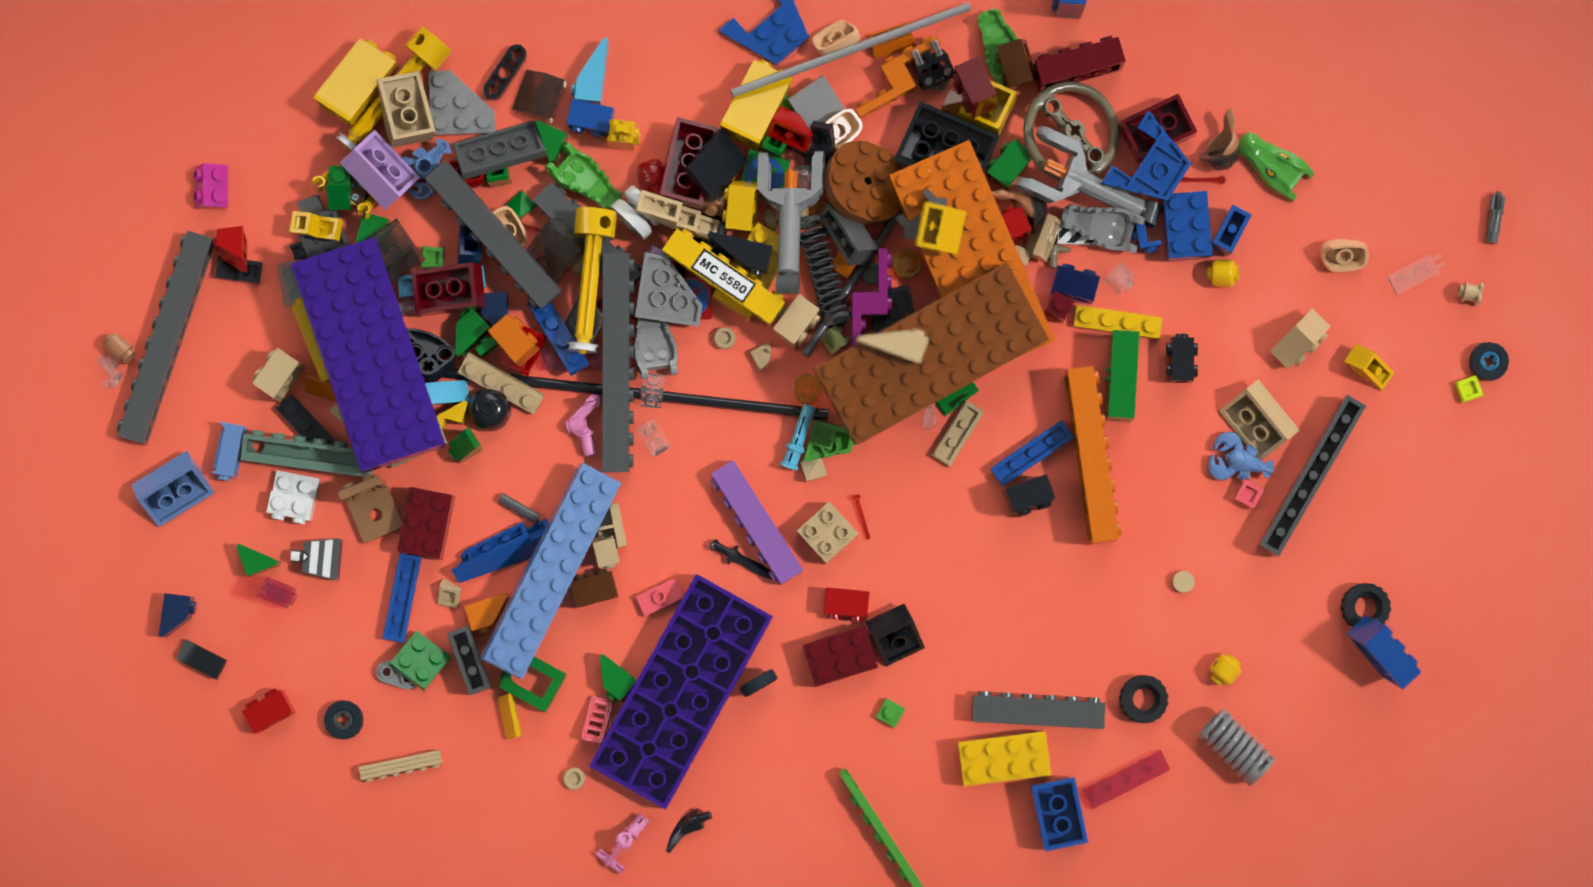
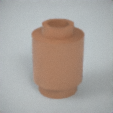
M110 333L103 341L105 344L103 349L123 364H127L136 354V351L133 349L134 346L119 333L114 335Z

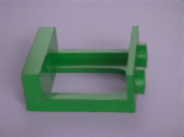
M534 656L529 666L553 679L545 695L541 698L517 685L510 674L502 672L498 679L501 683L499 685L500 688L543 712H547L567 676V673Z

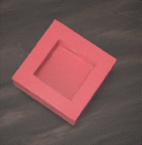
M1244 480L1234 500L1254 509L1264 489Z

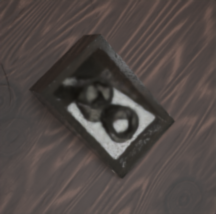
M560 218L549 220L536 234L527 251L555 283L558 284L584 255L585 244L579 237L574 236V232Z

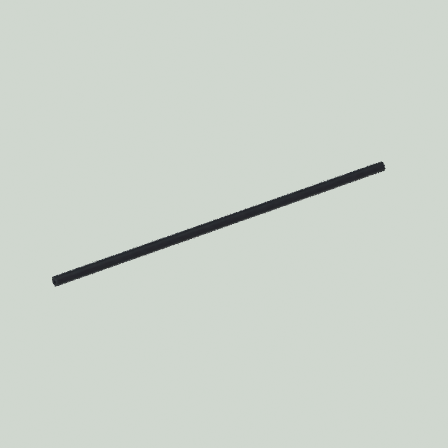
M454 368L443 376L444 378L470 380L458 373L460 368ZM509 374L534 388L602 395V384ZM630 387V389H634V399L796 417L800 416L803 407ZM816 408L813 418L828 420L829 409Z

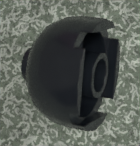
M494 389L478 391L470 399L468 405V415L471 422L479 429L487 432L503 428L512 413L510 401L507 400L505 395Z

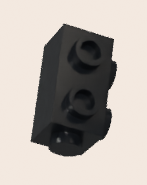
M1175 334V337L1170 339V343L1166 344V355L1170 356V364L1166 365V377H1170V383H1192L1194 378L1198 376V365H1194V356L1198 355V343H1194V337H1189V334Z

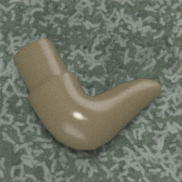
M1053 244L1048 257L1049 268L1057 267L1058 253H1068L1071 251V248Z

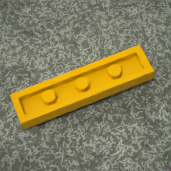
M1076 305L1073 327L1110 333L1113 330L1139 331L1140 337L1159 340L1163 317Z

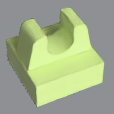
M833 326L821 338L831 355L838 352L850 340L849 336L843 338L840 332L844 329L842 326Z

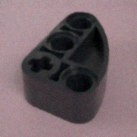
M407 328L414 352L420 355L417 357V361L425 383L437 382L456 366L455 350L450 344L430 332ZM444 356H450V359L448 360H442L441 358Z

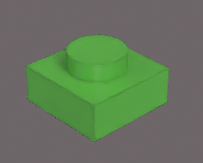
M886 698L876 718L895 728L905 708Z

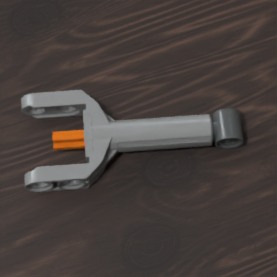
M1039 126L1036 136L1042 142L1071 155V158H1068L1065 166L1049 158L1043 165L1044 171L1060 178L1056 189L1032 178L1027 179L1023 177L1018 178L1015 185L1016 188L1049 204L1080 192L1110 207L1127 209L1145 218V226H1156L1163 208L1162 205L1151 200L1144 201L1143 198L1129 191L1102 184L1103 179L1088 172L1086 157L1080 142L1049 127Z
M815 151L812 157L811 190L797 188L798 171L788 169V171H785L784 188L772 189L771 191L768 152H759L758 193L767 204L779 212L777 268L779 275H776L777 294L800 293L801 212L814 205L824 196V151Z

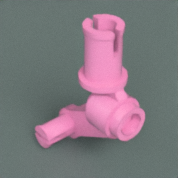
M598 395L589 396L570 420L566 421L568 432H573L577 435V438L580 437L584 456L597 453L592 436L594 431L587 427L585 418L602 403V397Z
M640 813L628 828L625 827L623 829L624 832L618 834L615 840L616 848L611 856L602 848L595 855L605 862L607 868L611 867L619 875L625 867L615 860L620 851L628 850L632 845V840H638L640 832L649 824V820L646 817L643 819L644 815Z

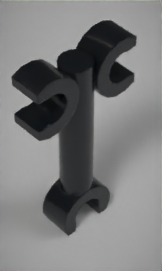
M301 241L289 245L295 261L307 259Z

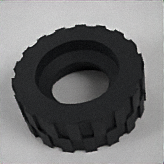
M1362 583L1352 586L1345 592V596L1341 600L1340 610L1342 611L1343 619L1346 620L1348 625L1353 627L1363 618L1357 614L1355 604L1359 598L1364 596L1372 598L1376 603V612L1373 616L1369 617L1371 620L1375 618L1383 625L1389 619L1391 601L1388 598V594L1380 586L1378 587L1372 583Z
M1139 675L1132 677L1121 688L1119 696L1120 707L1125 716L1137 723H1151L1161 718L1162 714L1166 712L1169 695L1167 694L1166 687L1160 680L1153 676ZM1141 688L1149 689L1154 694V704L1147 710L1138 709L1133 702L1135 692Z

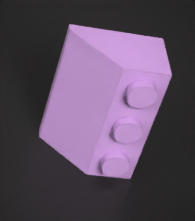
M375 130L340 162L347 172L359 182L384 210L391 206L420 178Z

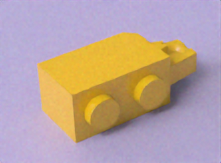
M610 119L609 136L607 137L609 148L635 151V147L640 145L641 132L637 128L636 122Z

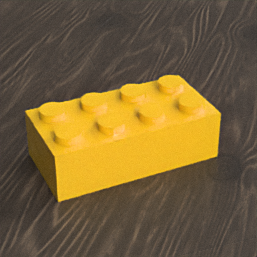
M757 222L747 239L773 246L767 274L762 273V276L752 275L749 273V270L745 269L735 260L731 266L734 268L740 266L748 272L747 277L752 280L755 278L759 279L766 285L765 289L769 291L776 280V275H779L777 273L779 235ZM718 290L713 294V300L749 321L753 318V314Z
M1046 731L957 742L963 786L1051 775Z

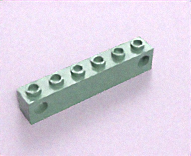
M251 430V433L243 434L241 460L361 477L373 474V471L364 474L360 473L351 446H347L348 442L335 441L334 444H329L326 439L321 438L306 441L305 436L293 435V438H285L283 433H272V436L264 435V431ZM255 440L264 442V449L259 452L254 449L253 444Z

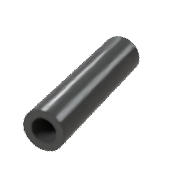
M505 493L498 500V503L534 524L537 523L541 514Z

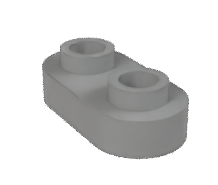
M384 661L378 665L376 674L380 681L403 689H413L416 687L412 682H405L404 676L389 666L391 661ZM387 667L391 670L389 676H385L383 673Z

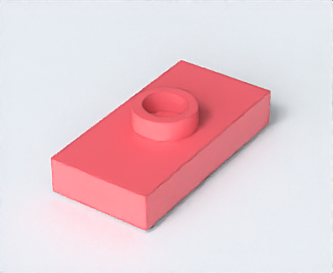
M674 578L636 596V599L644 616H647L681 600L684 596Z

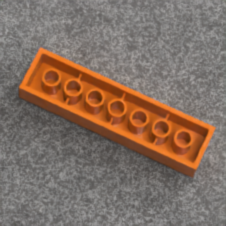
M1094 366L1067 369L1064 373L1088 542L1089 545L1115 542L1122 535L1120 522H1116V514L1119 513L1117 500L1113 501L1112 495L1116 490L1114 479H1110L1109 474L1110 470H1112L1111 457H1107L1106 450L1109 448L1108 436H1104L1103 429L1106 427L1105 415L1100 413L1103 400L1101 392H1097V386L1100 383L1099 373L1094 371Z

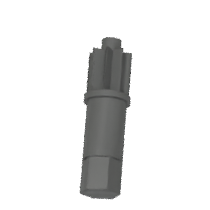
M1496 191L1495 195H1491L1486 243L1497 244L1506 198L1502 196L1500 191Z

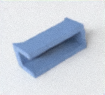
M220 421L224 430H221L213 468L216 470L212 471V473L217 475L219 480L230 481V478L237 479L241 461L243 434L247 433V427Z

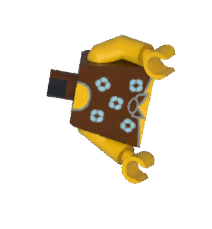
M329 170L321 176L313 178L311 186L314 184L320 185L317 192H322L324 185H328ZM351 175V205L357 208L358 216L360 212H365V218L368 219L370 211L377 202Z

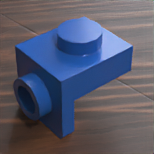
M1145 222L1143 225L1135 223L1132 240L1137 242L1138 251L1144 250V253L1156 252L1157 248L1162 245L1161 240L1148 242Z

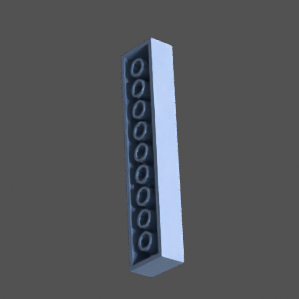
M584 463L577 465L479 659L518 679H523L621 485L620 482Z

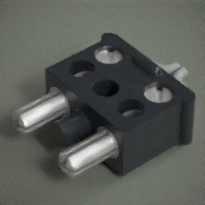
M935 39L930 42L934 53L931 54L930 49H926L923 51L924 58H921L918 49L911 52L915 61L912 66L919 80L918 85L923 90L939 89L942 91L955 72L947 52L940 48L938 41Z

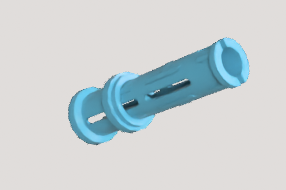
M803 403L791 442L786 444L787 451L780 465L798 471L799 467L797 465L801 453L805 451L803 444L816 407Z

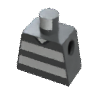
M336 538L305 541L304 550L291 551V563H303L302 572L339 581L343 540Z

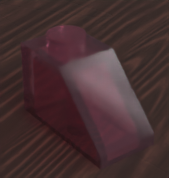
M266 576L257 596L288 608L289 605L293 606L298 594L295 593L297 588Z

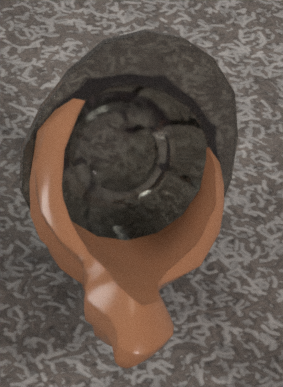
M1232 108L1228 109L1224 114L1223 131L1209 142L1206 151L1198 155L1199 160L1206 161L1210 167L1218 171L1231 168L1239 156V140L1234 133L1236 119Z
M1003 189L992 191L996 200L1009 199L1016 208L1021 206L1032 228L1030 234H1035L1037 226L1045 220L1048 214L1047 202L1025 192H1012Z

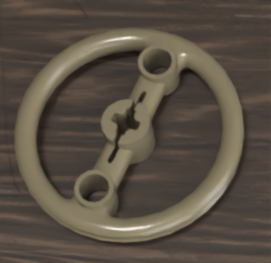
M1073 81L1054 84L1044 89L1034 98L1024 118L1023 135L1026 149L1039 169L1050 177L1060 180L1059 177L1043 170L1046 160L1039 152L1034 138V121L1039 109L1044 117H1050L1059 127V133L1080 142L1086 157V165L1089 166V173L1097 176L1109 166L1119 146L1120 129L1117 115L1110 102L1102 93L1089 85ZM1068 91L1078 92L1088 96L1100 106L1109 126V143L1105 154H1103L1102 149L1093 147L1085 138L1086 130L1081 121L1070 120L1061 110V102L1054 98L1055 94ZM1048 103L1053 105V112L1049 111ZM1091 151L1095 154V161L1090 158Z

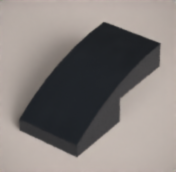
M813 121L810 125L811 132L813 133V144L810 147L811 158L815 151H824L826 167L827 161L835 153L833 124Z
M219 256L215 278L259 284L263 262L247 260V272H242L223 261L221 256Z
M187 639L176 657L179 661L216 680L219 678L227 662L221 656Z

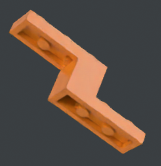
M928 36L922 39L917 47L909 46L901 51L902 55L896 58L891 56L882 62L883 65L880 71L891 90L884 89L876 94L877 98L871 101L866 99L857 105L858 108L855 109V113L860 120L916 90V84L906 68L907 65L914 62L911 52L918 49L921 58L924 56V50L930 49V52H933L930 44L931 41L936 39L941 47V41L938 36L933 38Z

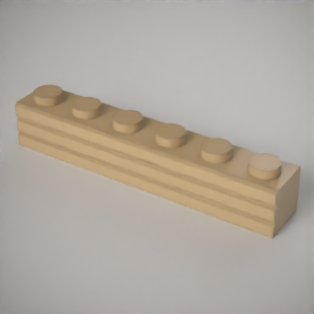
M441 750L358 768L361 780L370 782L376 777L380 780L387 778L386 775L390 774L394 777L399 776L400 772L404 771L405 774L413 773L414 769L422 771L427 770L426 767L432 766V768L440 767L443 760Z

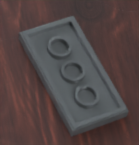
M535 120L452 144L464 180L547 156Z

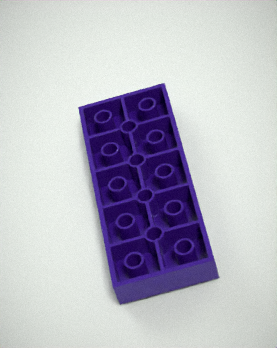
M374 237L291 263V269L360 473L364 474L445 447L446 443L376 238Z
M696 574L589 767L660 807L667 809L773 616Z

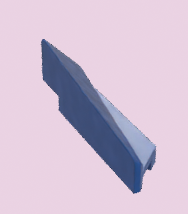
M542 519L528 529L521 522L464 550L461 555L462 561L460 565L452 568V573L457 581L462 583L530 559L548 525L547 519Z

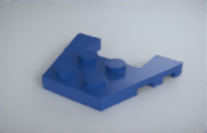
M777 0L781 6L750 33H747L734 17L719 29L722 35L731 38L736 43L750 49L753 53L776 66L809 39L794 0Z
M1147 111L1138 124L1137 129L1153 138L1155 142L1132 177L1111 166L1101 183L1168 201L1191 163L1175 142L1167 135L1165 129L1156 121L1154 115Z

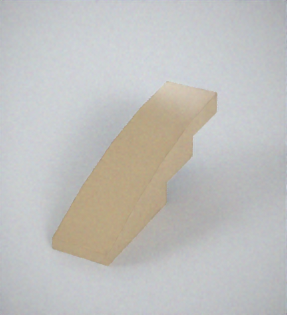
M640 191L636 212L672 229H679L680 231L685 229L693 234L694 237L713 243L708 238V232L717 233L719 220L703 216L701 211L682 206V202L647 191Z

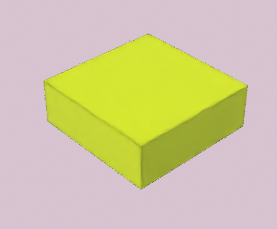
M1476 375L1454 383L1461 403L1484 396Z

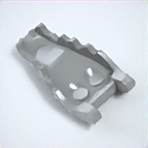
M1069 204L1065 207L1062 215L1064 228L1080 232L1082 236L1095 241L1097 245L1106 249L1136 253L1138 247L1130 243L1134 224L1143 225L1145 218L1141 215L1117 207H1082Z
M637 317L634 353L641 379H648V371L669 368L671 376L678 375L677 345L673 334L670 332L668 323Z

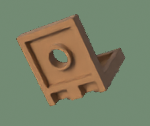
M374 474L363 477V482L354 484L352 482L341 487L342 491L337 492L340 500L348 504L364 544L401 529L403 522L386 480ZM374 509H379L382 512V517L379 521H373L370 517Z

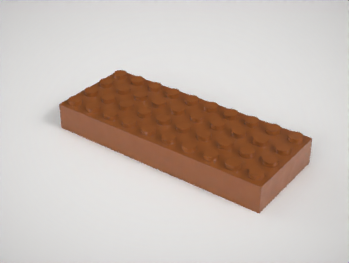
M1006 262L877 333L908 330L912 332L913 328L925 332L924 336L928 337L929 340L921 363L916 364L859 343L813 368V371L854 446H857L1048 341L1049 338Z

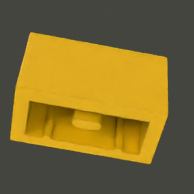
M923 202L914 245L957 254L967 211Z

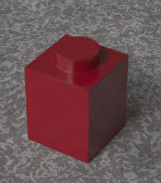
M1055 291L1044 314L1063 323L1075 301Z

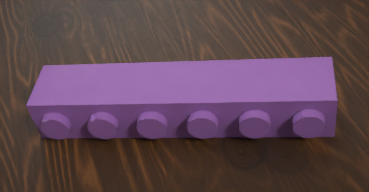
M734 460L711 473L713 479L710 480L716 491L721 489L725 495L722 500L727 508L734 509L737 514L734 516L735 521L740 528L743 526L748 532L745 535L751 546L756 544L760 550L757 555L763 565L768 563L772 569L769 574L774 582L777 583L779 581L782 585L803 572L804 570Z

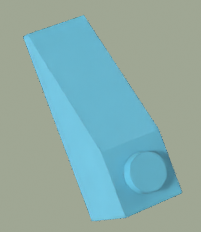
M608 38L601 40L578 75L576 84H572L571 96H574V99L602 105L609 47Z

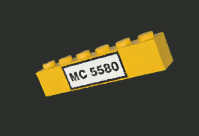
M676 229L662 249L663 253L771 326L785 306V302L782 301L784 297L781 294H777L774 290L772 293L766 290V285L759 279L755 278L752 280L747 277L748 272L740 266L734 268L728 264L730 260L719 253L717 256L712 253V248L705 242L701 241L699 244L693 240L694 235L689 231Z

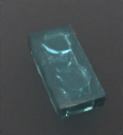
M299 260L277 264L285 307L292 306L295 303L294 299L300 297L291 269V263Z

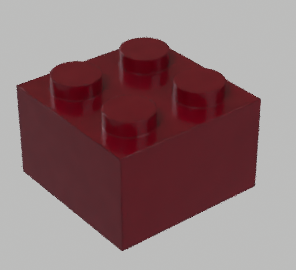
M979 56L954 66L955 74L952 75L954 80L952 84L956 94H961L963 101L961 103L965 113H970L972 119L995 110L996 92Z

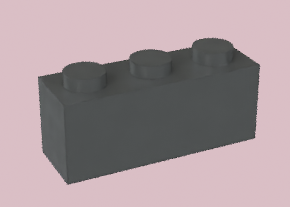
M829 202L820 218L849 266L870 264L878 251V247L863 224L843 217Z
M471 626L447 633L469 695H475L493 688L484 662L479 659L481 654Z

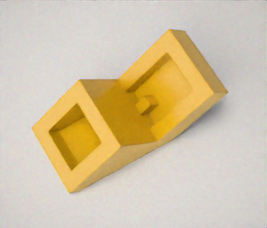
M293 211L289 232L317 239L340 241L343 220L321 217L309 212Z
M462 401L436 416L443 434L447 420L464 425L468 413V402Z

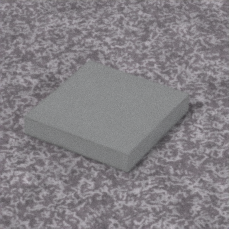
M821 75L787 98L794 111L801 115L810 130V125L813 121L825 123L837 113L845 110L824 75Z

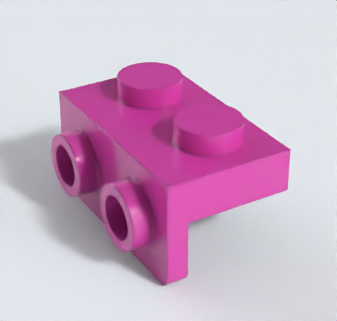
M202 163L196 166L193 172V180L196 182L193 201L196 203V209L204 207L228 208V165Z

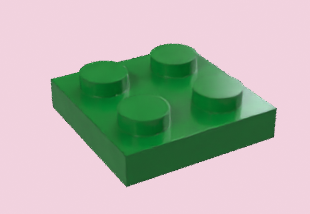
M416 631L393 658L389 666L422 691H425L449 662L451 656Z

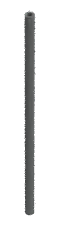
M902 209L886 222L874 242L878 249L897 223L896 217L903 213ZM869 264L858 265L843 288L844 291L838 297L845 296L847 300ZM846 300L833 304L830 310L843 305ZM838 312L828 313L826 318ZM823 319L802 351V354L807 358L810 357L830 326L825 324V319Z

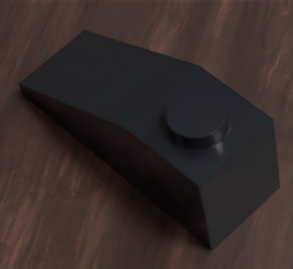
M708 232V238L741 266L749 270L750 274L762 276V273L767 274L773 251L772 245L716 232Z

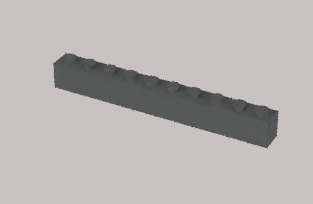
M187 231V234L181 238L180 247L182 248L180 254L176 255L173 267L175 269L173 275H170L167 279L166 288L168 289L166 295L162 296L159 308L161 310L159 316H156L153 320L152 329L154 330L152 336L148 337L145 349L147 351L145 357H142L139 361L138 370L140 371L138 377L134 378L131 390L133 392L131 398L126 400L124 418L120 419L117 426L119 437L143 445L148 444L214 250L213 238L192 231Z
M603 253V315L605 319L603 321L602 472H630V467H634V454H630V446H634V433H630V424H634V411H630V402H634V389H630V380H634V367H630V359H634V346H630V337H634V324H630V315H634V302H630V293H634V280H630V271H634L635 262L634 258H631V254Z

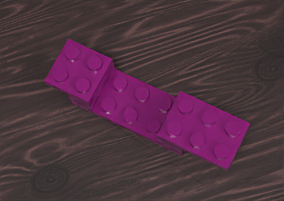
M887 248L878 249V292H852V347L859 344L855 342L856 338L861 336V333H865L866 323L865 319H861V317H886L888 312L892 310V297L887 295V290L892 289V275H887V268L892 267V254H887Z

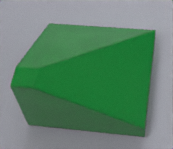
M523 190L506 204L513 209L520 220L536 207V204Z

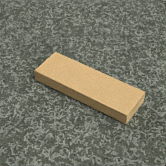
M966 400L932 456L950 467L984 414V411Z

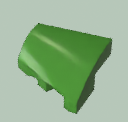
M814 419L804 461L808 462L814 459L850 453L853 442L845 428Z

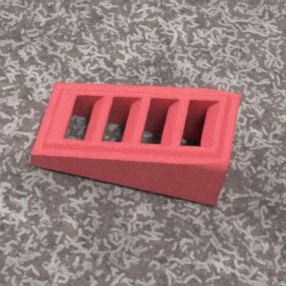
M594 696L591 697L581 739L602 744L613 701ZM600 704L607 706V708L602 710L594 708V705ZM592 713L604 714V719L593 717ZM590 721L603 723L602 728L590 725ZM588 730L599 731L600 736L588 734Z

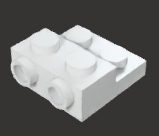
M276 471L267 513L272 514L271 518L284 520V517L293 518L292 522L305 524L306 521L312 522L321 479Z

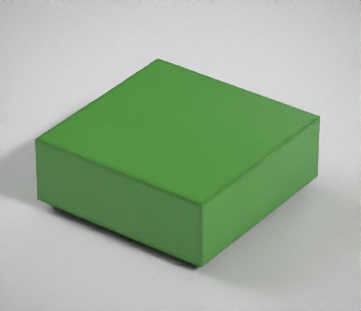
M423 246L421 268L443 267L445 248Z

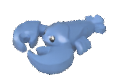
M437 139V147L428 152L423 147H419L415 152H412L413 156L418 157L417 159L401 158L409 166L413 167V171L420 177L419 179H425L440 165L438 163L441 161L443 154L451 153L450 144L446 140ZM426 179V182H415L412 185L413 187L417 186L419 190L416 191L410 187L407 189L414 198L422 200L430 198L433 192L427 187L429 182Z
M1229 431L1222 433L1216 438L1213 446L1214 450H1217L1221 443L1224 444V447L1220 448V452L1232 447L1235 450L1230 451L1226 455L1228 468L1219 456L1217 458L1218 465L1214 462L1215 455L1210 456L1208 469L1214 479L1220 481L1227 480L1237 471H1239V474L1236 478L1241 480H1248L1250 472H1263L1264 478H1269L1273 474L1275 469L1273 466L1274 462L1269 460L1267 463H1264L1255 457L1258 449L1252 445L1246 444L1245 451L1238 434Z

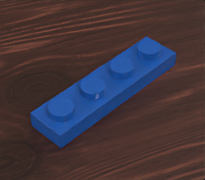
M528 302L529 310L570 376L588 367L589 362L584 354L566 350L569 348L567 342L576 341L552 302L544 309L540 307L535 308Z
M1061 420L990 468V470L1003 487L1072 440L1074 436L1063 420Z
M403 553L399 554L383 639L402 643L406 641L422 557Z

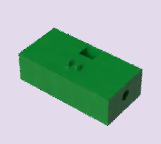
M1113 330L1109 335L1108 366L1105 369V372H1107V377H1105V381H1107L1105 399L1106 421L1130 423L1135 419L1139 331Z

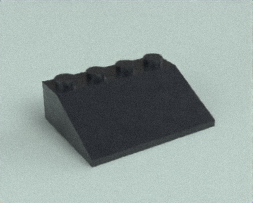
M920 101L894 161L908 167L970 140L984 173L999 135Z

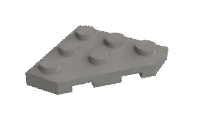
M429 71L430 112L436 131L434 136L483 135L496 131L495 111L452 71Z
M644 252L634 316L699 327L703 305L666 255Z

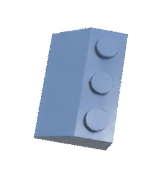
M185 451L131 485L136 499L158 527L215 493L199 465L188 451Z

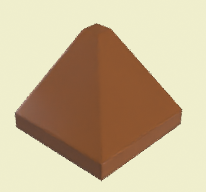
M950 90L940 110L959 118V111L962 107L961 102L963 101L962 96Z

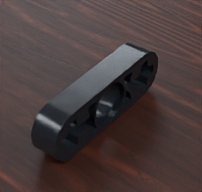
M514 44L508 48L485 83L483 91L489 100L497 101L502 98L525 63L527 52L522 45ZM521 50L522 58L517 57L513 63L517 66L514 68L506 60L508 59L511 62L514 58L512 52ZM501 68H510L511 75L508 78H502L499 75ZM495 77H497V79L500 82L505 84L504 86H502L501 83H499V85L497 86V90L499 91V93H493L492 95H490L489 87H495L497 81L494 79Z

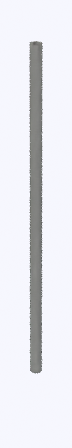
M967 2L733 88L730 90L733 98L968 12L972 10L971 5Z

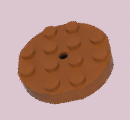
M868 141L849 142L840 147L827 161L823 180L825 192L833 207L846 219L863 224L864 226L883 224L901 210L887 175L903 169L902 166L895 162L894 155L883 147Z

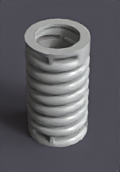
M1223 708L1209 720L1197 737L1200 740L1205 738L1207 740L1205 744L1208 747L1221 737L1212 747V751L1214 753L1218 752L1227 743L1218 753V757L1222 759L1233 749L1224 759L1225 764H1230L1240 754L1230 765V768L1232 770L1238 768L1236 771L1238 776H1242L1245 773L1243 781L1248 786H1251L1271 767L1276 757L1269 756L1270 751L1263 749V744L1257 742L1255 737H1251V733L1245 731L1243 725H1238L1239 722L1233 719V716Z

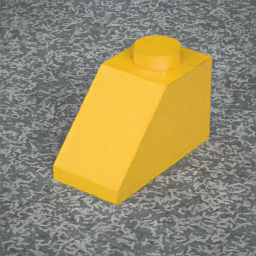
M1358 344L1353 347L1344 361L1355 373L1380 390L1385 388L1394 375L1392 369L1374 351Z

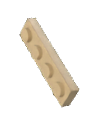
M470 352L458 371L459 374L486 389L498 390L505 395L508 401L533 415L545 396L542 392Z

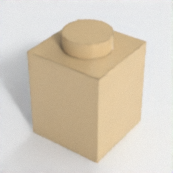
M614 534L593 538L592 542L598 567H603L604 569L616 567L620 560Z

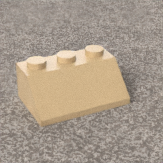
M1259 379L1219 410L1243 442L1258 449L1255 457L1259 460L1265 458L1299 431Z

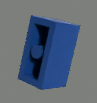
M572 99L566 122L567 127L571 128L570 131L583 134V131L591 132V135L594 137L604 138V136H609L610 119H614L615 109Z
M1232 205L1212 241V248L1230 256L1252 214Z

